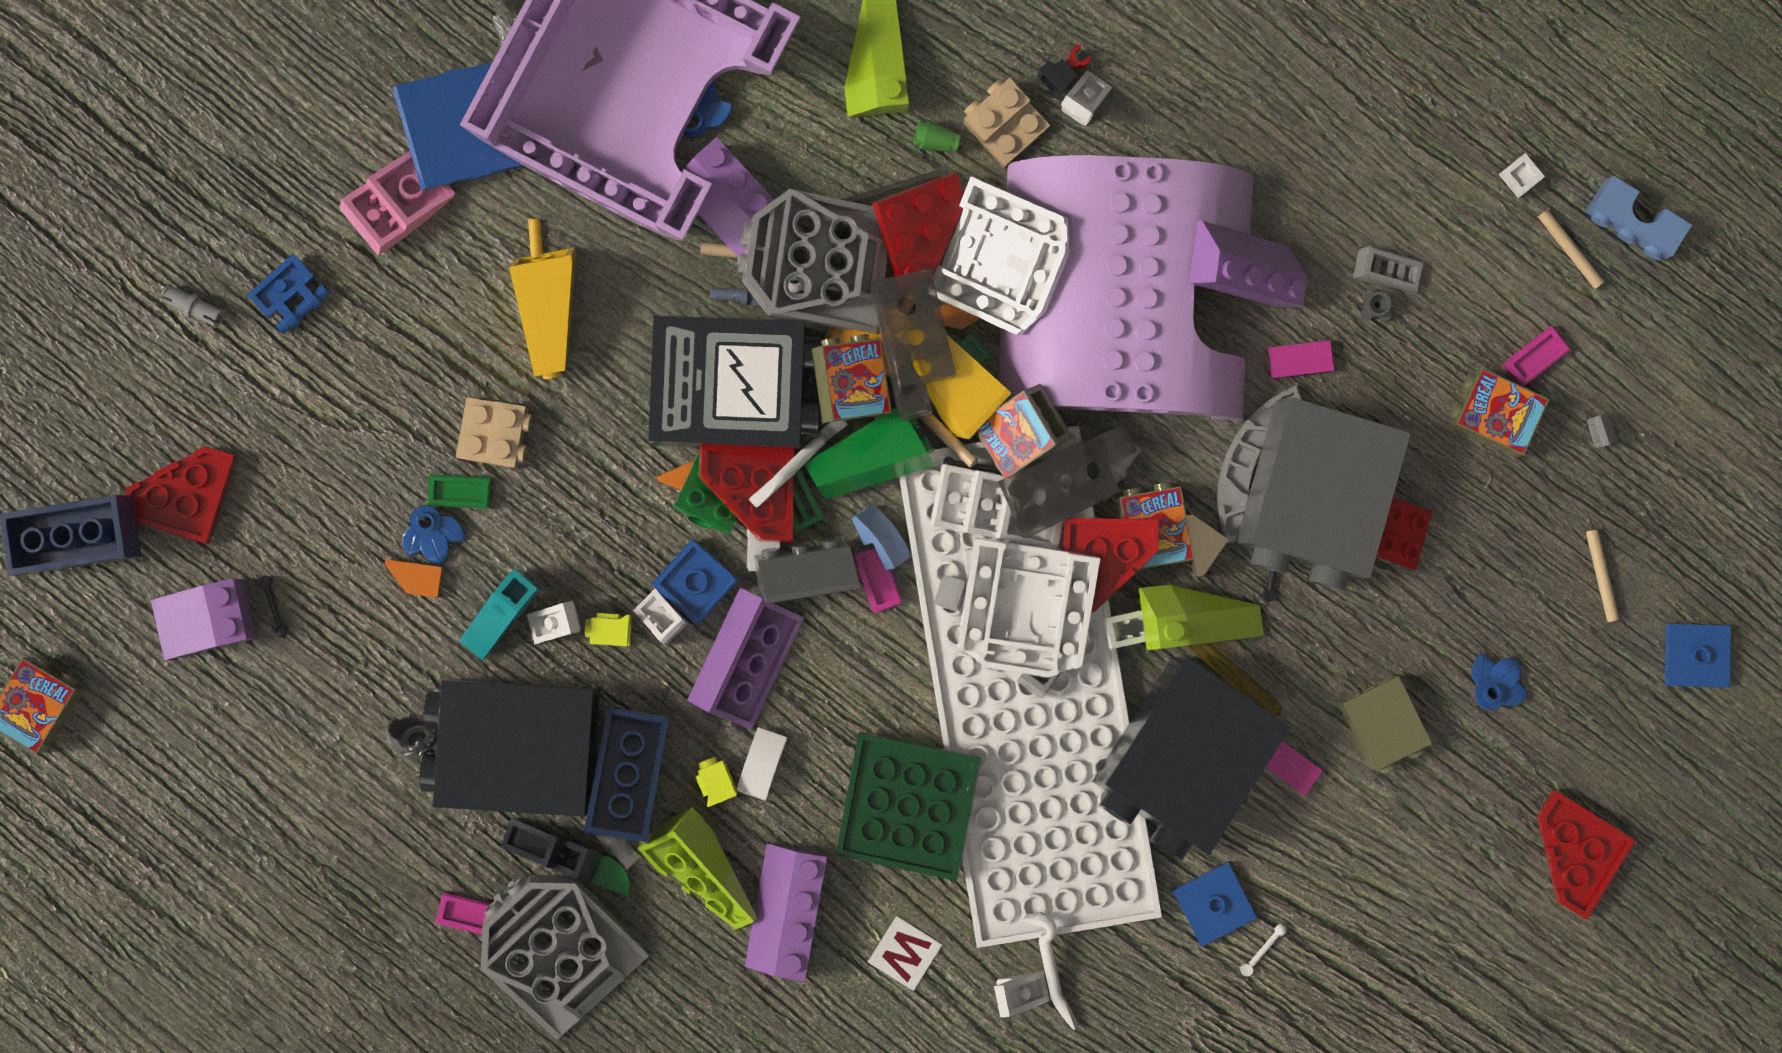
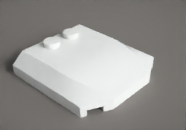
M970 177L959 205L964 208L943 263L938 265L925 293L1016 335H1022L1046 313L1070 254L1068 218L982 180Z
M975 538L957 647L976 659L984 667L1051 677L1063 671L1082 667L1100 558L1071 551L987 538Z

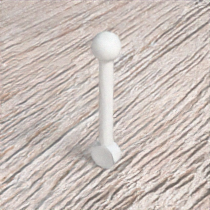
M1284 924L1276 925L1274 934L1251 961L1241 965L1240 971L1244 976L1252 975L1255 964L1279 936L1286 934L1287 927Z

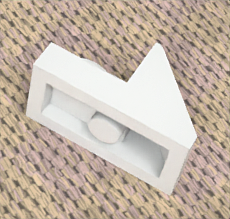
M1087 70L1065 97L1061 104V110L1080 124L1086 126L1112 89V86Z
M573 601L527 614L534 644L581 632Z
M1044 970L1001 978L997 980V985L994 986L1000 1017H1011L1050 1001Z

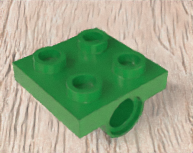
M699 451L672 508L686 514L687 519L695 525L707 529L714 528L729 535L737 517L699 478Z

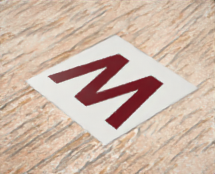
M896 916L868 960V963L914 991L942 944Z

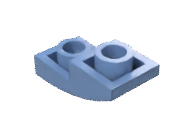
M874 505L868 506L851 517L863 544H874L886 571L896 568L912 557L897 529Z

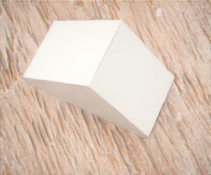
M656 589L633 610L663 645L668 644L689 623Z
M1142 610L1103 619L1109 649L1146 642Z

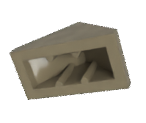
M1193 514L1186 515L1195 559L1191 560L1193 577L1204 576L1229 539Z

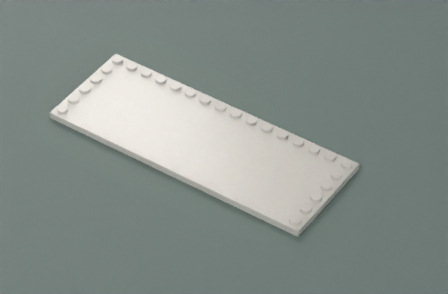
M1079 426L1069 427L1067 429L1073 438L1024 471L1011 477L1069 489L1064 518H1094ZM982 442L965 444L979 459L977 464L995 466L994 460ZM949 447L935 449L934 452L930 453L935 462L934 466L901 476L899 480L943 746L946 750L981 757L962 858L977 948L1040 938L1041 934L1047 932L1046 929L1042 926H1035L1023 921L1026 914H1043L1050 917L1056 924V935L1160 918L1162 915L1145 818L1138 814L1131 826L1118 820L1099 806L1107 792L1092 783L1095 775L1129 724L1117 648L1109 649L1103 621L1104 618L1111 617L1109 601L1107 600L1096 612H1091L1082 667L1063 671L1042 699L1017 682L1022 673L986 668L969 654L960 650L957 647L968 581L963 549L972 548L975 538H994L930 525L943 460L945 457L950 456L954 460L962 461ZM983 471V472L995 474V472ZM1064 520L1058 550H1064ZM943 576L957 578L966 583L959 608L956 611L937 606L934 603ZM1030 675L1034 679L1039 681L1041 684L1045 685V682L1041 680L1039 677H1037L1036 675Z

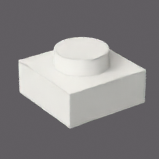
M1526 153L1499 174L1518 198L1545 177Z

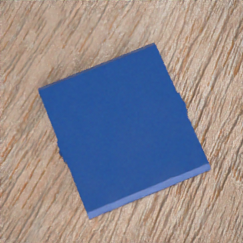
M492 63L462 70L461 68L443 72L441 75L392 87L421 191L470 179H483L491 176V174L524 166L460 126Z

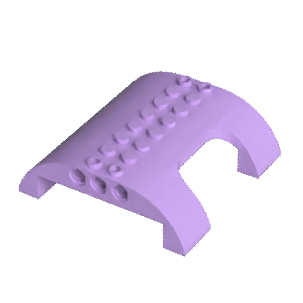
M526 0L464 115L460 126L513 160L584 198L649 230L683 241L713 186L712 183L685 169L683 172L679 171L676 165L675 153L678 143L695 109H697L709 85L724 72L737 69L758 74H772L801 18L773 2L769 9L752 0Z
M1050 156L1025 159L1008 164L1007 192L1068 218L1070 254L1046 313L1022 335H1016L1000 327L998 381L1011 394L999 407L1023 390L1041 384L1055 409L1211 416V420L1243 421L1245 359L1217 352L1201 342L1194 328V284H1190L1189 279L1198 221L1209 222L1251 235L1253 175L1241 169L1215 163L1120 156Z

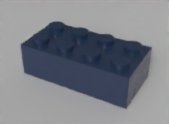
M111 495L0 514V526L8 576L31 575L142 557L133 495Z
M607 707L585 823V834L642 844L648 843L670 723L669 717Z

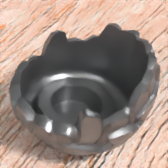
M411 712L409 718L402 717L400 720L396 717L392 718L385 728L386 739L395 752L405 757L417 758L427 754L437 742L438 729H426L424 726V716L417 717L415 712Z

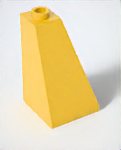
M575 247L543 253L535 258L533 256L517 258L509 267L534 377L540 375L543 376V379L561 376V371H565L567 367L577 254Z
M917 314L915 317L910 315L899 326L902 331L896 338L946 428L956 437L970 439L1009 397L1011 392L925 314Z

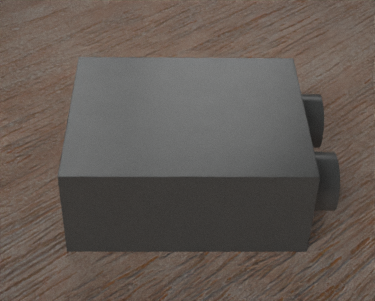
M1293 397L1276 400L1236 540L1237 544L1254 548L1250 564L1287 574L1290 559L1312 566L1308 581L1345 591L1349 577L1370 579L1411 433Z

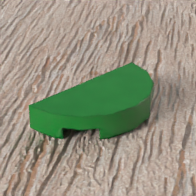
M602 854L592 882L588 883L629 896L631 881L623 864L610 855Z

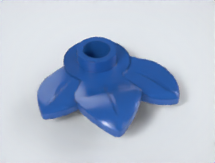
M713 82L707 88L691 120L698 119V125L691 128L688 124L687 128H685L683 134L689 138H697L703 135L707 128L721 126L731 113L732 105L730 103L718 102V91Z
M422 505L412 512L410 517L411 526L404 532L402 544L407 555H413L421 551L429 561L441 565L447 557L448 543L465 540V533L460 523L454 517L440 515L439 511L433 506ZM427 516L431 519L432 523L429 526H423L420 523V518Z
M1481 653L1475 659L1471 676L1477 685L1475 700L1480 707L1492 711L1500 708L1502 705L1516 706L1525 699L1528 691L1521 684L1517 683L1520 678L1521 669L1516 658H1506L1494 664L1489 657ZM1488 689L1494 692L1495 699H1491L1488 696Z

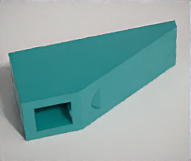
M512 569L490 596L459 642L483 661L542 591V588L519 569Z

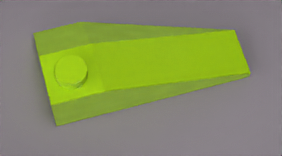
M863 0L844 86L848 118L909 111L896 0Z
M1174 585L1139 588L1147 650L1264 636L1260 605Z
M693 807L674 815L649 836L647 844L641 843L637 849L658 872L665 877L670 873L682 882V890L688 894L692 891L703 898L706 908L735 930L751 924L757 919L713 830Z

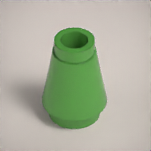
M928 119L926 122L919 120L913 144L919 146V149L956 152L960 141V134Z

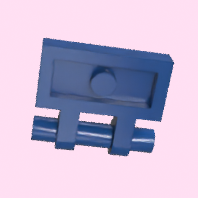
M292 254L247 295L267 318L271 319L278 312L284 317L275 326L281 333L285 334L292 327L296 329L302 323L301 319L313 308L317 310L323 305L322 300L330 292L322 284L312 292L308 285L316 277L295 254ZM300 293L305 300L295 309L291 310L287 304Z

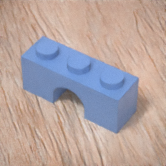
M1614 175L1606 179L1585 211L1592 216L1591 220L1601 227L1612 228L1618 232L1617 236L1624 242L1639 245L1644 249V254L1654 260L1661 259L1663 261L1672 257L1692 224L1668 209L1656 213L1650 223L1639 221L1632 209L1633 202L1639 191Z

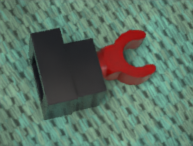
M1077 45L1071 50L1066 61L1062 58L1054 66L1048 61L1037 73V77L1056 99L1075 82L1077 74L1074 70L1085 68L1091 60L1090 56L1083 61L1076 59L1075 54L1079 52L1081 45Z

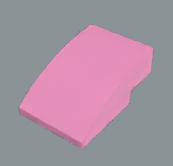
M409 151L368 177L366 184L341 199L340 210L379 256L421 226L447 204L456 193L449 185L421 191L411 152Z

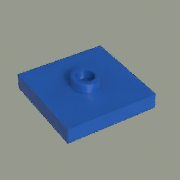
M693 538L655 579L652 585L698 626L739 579Z
M1666 624L1665 686L1730 688L1731 626Z
M1228 862L1172 889L1201 947L1257 919Z

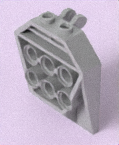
M789 189L755 213L750 223L745 222L739 246L746 249V254L741 253L737 259L738 272L743 273V284L768 317L790 321H805L808 324L870 334L877 333L888 254L873 206ZM806 219L811 222L812 232H801L798 229L797 221ZM835 226H845L849 231V238H838L834 232ZM803 250L808 256V262L806 264L797 263L793 258V251ZM832 256H839L844 260L845 267L843 270H835L831 266L830 258ZM792 280L799 281L804 287L803 294H792L788 288L789 282ZM826 287H836L840 292V300H829L825 292Z
M530 875L524 881L520 878L517 881L513 879L509 882V889L507 890L509 895L506 897L502 893H497L493 898L495 901L484 911L486 916L484 917L482 927L481 970L558 1040L649 956V953L578 879L571 876ZM563 911H571L574 913L575 918L571 922L566 923L562 922L558 915ZM540 932H546L551 935L552 939L550 942L542 944L536 941L535 936ZM594 937L600 940L601 944L595 949H589L584 945L586 939ZM521 953L526 955L529 960L523 965H518L511 958L515 954ZM565 959H573L578 965L573 970H565L560 964ZM543 980H548L554 984V987L550 991H542L537 985Z

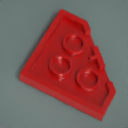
M958 173L947 174L872 203L899 292H906L931 282L964 209L959 206L964 192Z
M701 444L699 478L760 542L791 543L793 541L794 475L759 507H755L749 498L769 482L794 457V449Z
M204 446L182 460L175 461L154 472L155 474L126 487L124 495H133L137 523L204 544H210L237 456Z
M1064 518V551L1083 553L1100 558L1091 612H1096L1159 551V519Z
M1552 790L1539 811L1537 820L1556 900L1559 904L1587 920L1636 840L1558 791Z

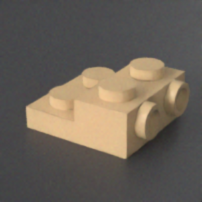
M1011 78L1005 82L1001 79L997 80L987 90L990 96L982 103L978 99L971 103L964 111L967 116L963 121V124L1003 168L1008 166L1050 128L1048 122L1030 104V99Z
M466 397L456 458L518 469L519 463H524L527 452V445L523 444L525 432H530L532 425V414H528L529 408Z

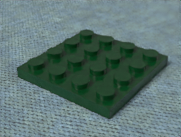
M859 732L836 855L957 881L960 874L981 757Z

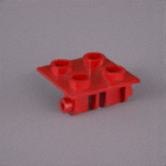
M1393 497L1376 558L1416 570L1432 511Z

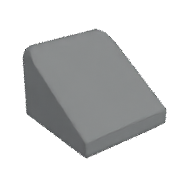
M1608 413L1587 419L1588 428L1596 448L1617 442Z
M943 576L934 601L935 605L953 611L958 610L966 586L965 581Z

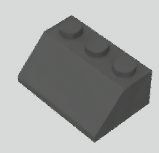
M830 538L823 540V545L810 546V543H799L792 545V550L780 551V548L761 550V555L754 556L759 593L766 603H774L859 589V580L850 546L845 541L841 542V538Z

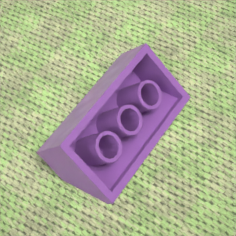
M716 137L693 157L685 170L712 183L713 186L698 215L735 255L740 257L741 253L746 254V249L739 246L745 222L750 223L753 215L771 203L774 198Z
M1197 222L1189 279L1190 284L1273 307H1303L1307 275L1288 246L1209 222Z
M740 588L687 701L711 714L752 730L804 617L775 603H766L762 597Z
M767 843L755 906L757 919L752 923L745 967L775 977L805 982L827 862V853Z

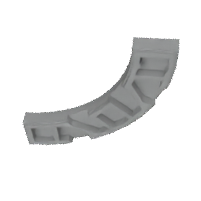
M1297 385L1279 393L1259 407L1241 426L1226 452L1217 488V514L1221 533L1229 539L1226 544L1237 540L1249 497L1251 476L1261 455L1276 400L1292 397L1302 400Z

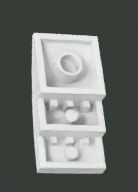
M942 464L930 525L1014 543L1058 549L1069 489L1014 477L1004 479L1003 476Z

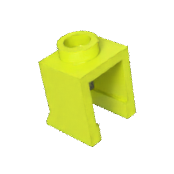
M597 613V618L586 619L585 637L590 638V644L630 646L632 615H626L621 618V614Z
M712 757L698 763L700 769L696 779L703 796L708 795L707 807L737 796L738 791H736V786L725 759L717 762L716 757Z

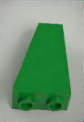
M900 405L891 410V413L880 416L807 461L805 466L826 499H830L930 468L935 465L930 456L934 449L925 435L921 438L918 436L916 430L921 427L913 414L910 412L906 415Z

